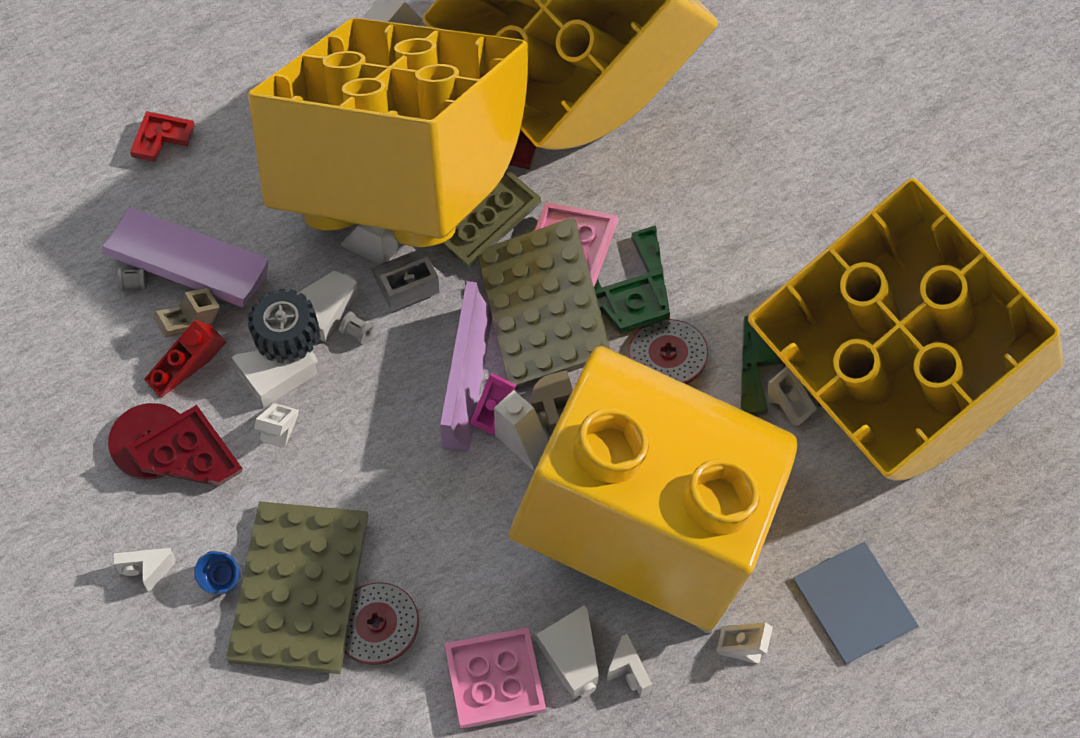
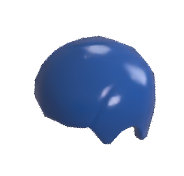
M220 551L207 552L198 559L194 567V579L200 588L212 594H226L236 586L240 578L238 563L232 556Z

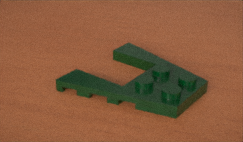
M656 226L631 233V239L648 273L605 287H601L597 278L594 286L601 312L620 334L670 319Z
M744 316L740 409L754 416L766 415L768 406L758 367L782 364L784 362L749 324L748 316Z

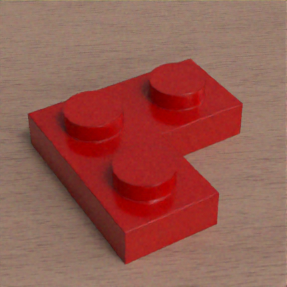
M146 111L130 150L131 157L156 162L163 142L188 147L195 129L194 121Z

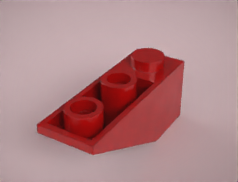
M194 320L144 380L159 397H163L209 363L227 341L211 324Z

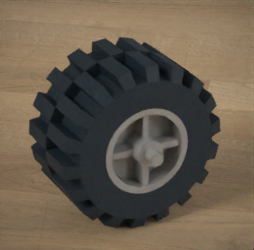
M279 289L278 293L270 291L268 292L269 296L264 297L262 295L258 298L259 303H254L251 307L252 312H249L248 327L259 353L262 356L266 355L270 361L276 358L278 363H284V359H288L289 363L295 362L294 358L296 357L300 359L306 357L305 352L310 353L314 349L313 344H317L319 340L318 335L320 334L319 323L311 301L307 300L306 296L302 293L297 295L296 290L292 289L289 292H286L285 289Z

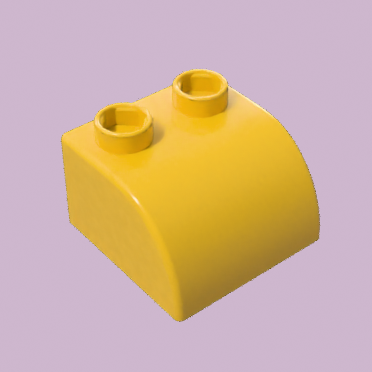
M436 0L423 15V23L430 28L520 39L527 42V90L520 130L536 147L550 150H563L585 145L609 134L626 123L655 97L718 26L716 17L699 0Z
M350 18L248 92L262 197L265 206L272 209L300 213L303 216L304 222L309 227L318 230H339L354 224H361L393 230L394 238L401 244L410 247H429L446 242L452 238L456 226L496 188L511 161L520 133L525 107L528 76L527 42L513 38Z
M914 178L907 179L748 316L749 324L884 477L894 481L906 480L921 475L960 452L1061 369L1064 363L1058 326L928 190Z
M597 346L589 355L536 466L510 526L509 537L521 545L707 631L712 630L754 571L794 463L798 445L797 438L791 432L611 349Z

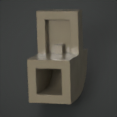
M203 288L185 292L179 306L158 310L153 318L164 337L167 338L183 334L194 320L212 324L220 307L210 290Z
M567 370L544 376L535 384L532 390L531 406L534 407L536 414H539L542 428L547 427L549 436L552 435L559 420L557 409L565 407L573 391Z

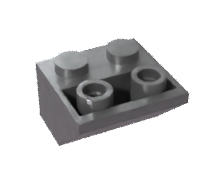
M419 249L371 268L391 312L440 293L438 275L428 256Z

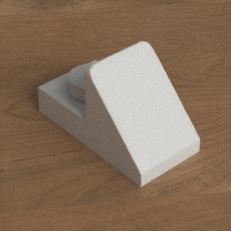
M785 367L768 382V402L780 404L792 425L799 426L817 410L798 378L788 367Z
M273 403L256 418L254 429L261 431L260 440L285 447L298 417L299 410Z
M171 548L114 553V565L118 573L125 576H135L139 572H143V584L147 591H150L175 564V557Z
M766 622L722 626L716 653L759 664L761 654H767L773 627Z
M625 634L621 637L610 665L607 681L628 673L626 679L631 690H637L641 698L651 693L652 683L628 634Z

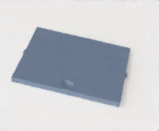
M865 541L832 558H827L826 561L793 577L794 583L845 665L879 647H884L885 644L919 626Z

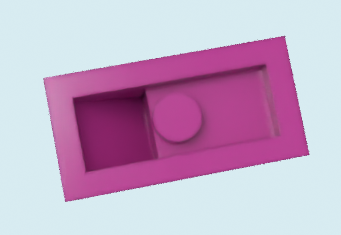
M491 374L470 424L494 435V408L513 390L515 391L517 385L495 374Z

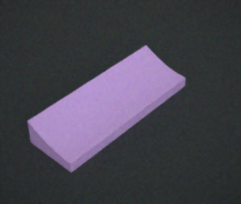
M131 207L128 208L116 230L102 246L103 255L137 268H142L145 271L195 290L208 288L214 297L240 307H244L267 279L268 258Z
M466 281L441 417L442 448L469 451L473 430V425L470 424V421L477 407L492 322L490 306L482 298L477 282Z

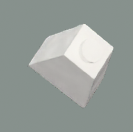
M377 0L362 19L415 25L421 20V17L403 0Z
M354 224L341 243L342 247L379 265L390 261L398 249V243L394 238L393 230L361 224Z
M335 270L297 293V295L300 293L304 294L306 299L311 301L320 328L318 338L324 342H327L359 295L357 281L349 274H341Z
M258 350L236 354L231 357L236 372L263 408L317 375L316 363H318V360L312 351L310 353L306 351V357L302 359L296 357L294 358L295 362L289 363L288 359H284V363H278L276 358L270 361L266 355L262 356Z
M513 390L494 408L495 437L534 471L545 450L548 439L534 407Z
M584 605L536 634L537 646L573 699L580 695L582 697L590 695L595 691L596 685H598L599 675L588 609Z

